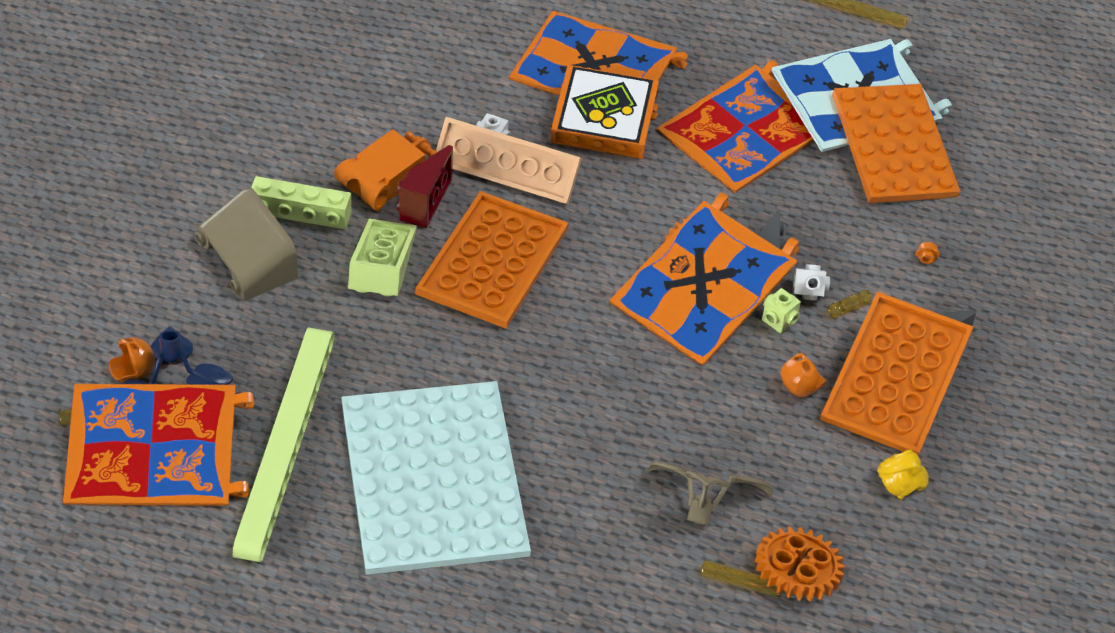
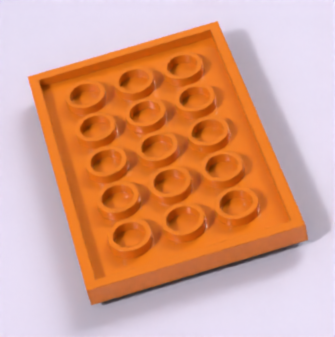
M921 84L834 88L832 96L868 203L942 199L959 196L960 188Z
M480 191L416 286L415 295L507 329L568 231L569 223Z
M877 291L821 413L820 420L902 452L912 450L919 456L972 334L973 326Z

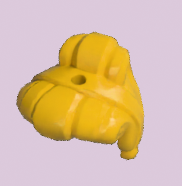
M906 450L901 454H895L886 458L877 468V472L886 489L901 500L914 490H924L929 483L928 472L921 465L918 454L912 450Z

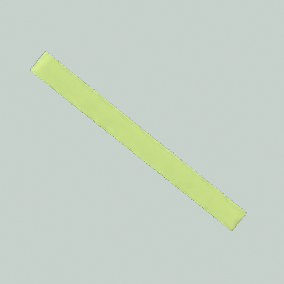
M308 327L305 332L233 546L234 558L262 562L333 347L334 332Z

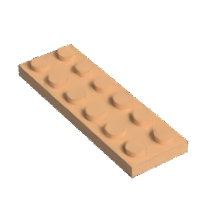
M445 117L436 151L439 152L448 145L453 146V169L565 204H568L582 160L581 157L450 117Z

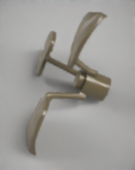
M652 462L647 468V472L653 470H673L688 479L689 492L688 506H690L687 521L706 526L709 524L711 512L716 511L718 503L732 483L751 484L765 491L770 497L773 492V487L769 483L752 477L728 475V480L725 481L719 477L705 476L703 473L689 471L666 462ZM693 479L704 483L701 495L696 494L695 499ZM711 484L723 486L711 504L712 498L706 497L708 486Z

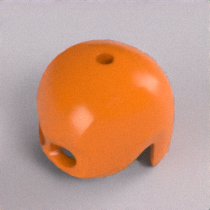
M137 337L119 340L118 346L122 350V355L109 361V369L113 378L117 381L125 382L127 380H139L147 376L155 365V356L150 345Z
M803 353L794 355L783 365L780 371L781 379L787 390L798 397H807L817 392L827 382V379L819 374L815 365Z

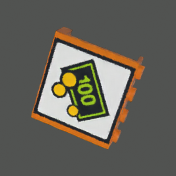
M567 65L551 128V143L643 159L655 98L658 96L659 80Z

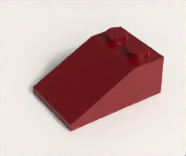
M446 146L408 171L404 180L401 179L399 181L397 194H400V198L397 204V211H400V221L424 228L429 226L453 178V146Z

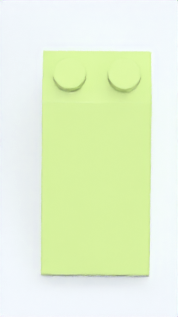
M368 219L350 260L348 289H353L360 293L374 292L380 293L383 296H398L404 280L417 225Z

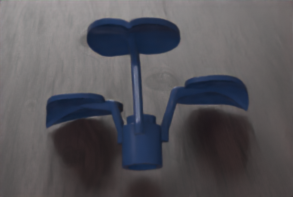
M172 326L161 332L150 346L154 352L156 364L149 384L156 383L161 361L174 362L177 360H182L186 371L191 374L186 379L187 385H229L233 381V376L217 365L199 364L195 370L192 369L187 357L193 352V344ZM127 380L125 382H122L121 384L146 383L141 380Z

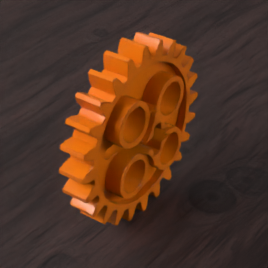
M788 527L786 533L781 528H778L776 534L770 531L768 538L763 537L761 543H759L755 562L758 563L756 571H762L761 579H769L768 587L776 585V593L784 590L786 591L787 598L795 594L798 601H801L802 596H806L809 602L812 601L814 595L819 600H822L824 594L831 596L833 590L837 591L844 576L845 565L842 564L843 557L837 556L839 549L830 548L831 541L823 542V535L814 537L813 530L805 534L802 527H799L797 532H794L791 527Z

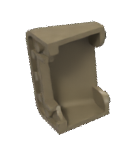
M249 187L240 191L197 227L195 237L200 246L204 245L206 249L213 247L232 273V280H230L232 291L234 294H239L244 301L298 279L297 253L294 243L253 188Z

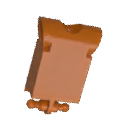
M392 129L358 153L356 159L350 158L341 162L334 171V177L353 193L359 195L375 211H380L388 199L391 200L399 195L397 194L398 183L401 179L404 180L408 171L425 161L426 154L431 157L437 151L431 149L429 141L424 137L414 136L410 131L406 132L403 137Z

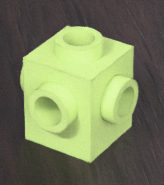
M779 289L776 293L768 295L764 300L762 321L779 333L784 332L788 327L797 322L800 316L799 308L801 301L784 289Z

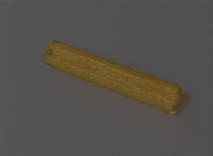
M705 560L702 564L701 575L773 597H778L780 594L776 593V585L768 587L769 579H761L760 575Z

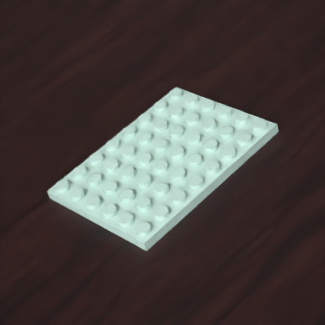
M497 381L341 397L366 575L530 557L531 549Z

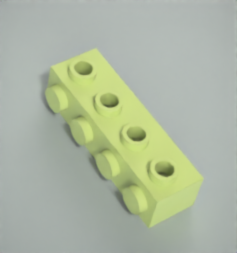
M257 176L251 187L274 217L346 229L352 213L350 192Z

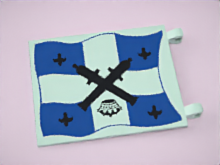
M891 39L772 67L771 70L821 152L849 145L832 96L834 88L920 84L902 57L909 55L910 50L908 48L913 46L908 39L896 45ZM924 90L935 123L942 121V116L948 114V108L952 107L951 102L948 99H943L933 104Z

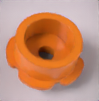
M924 242L919 245L916 256L922 263L931 264L938 260L940 252L936 244Z

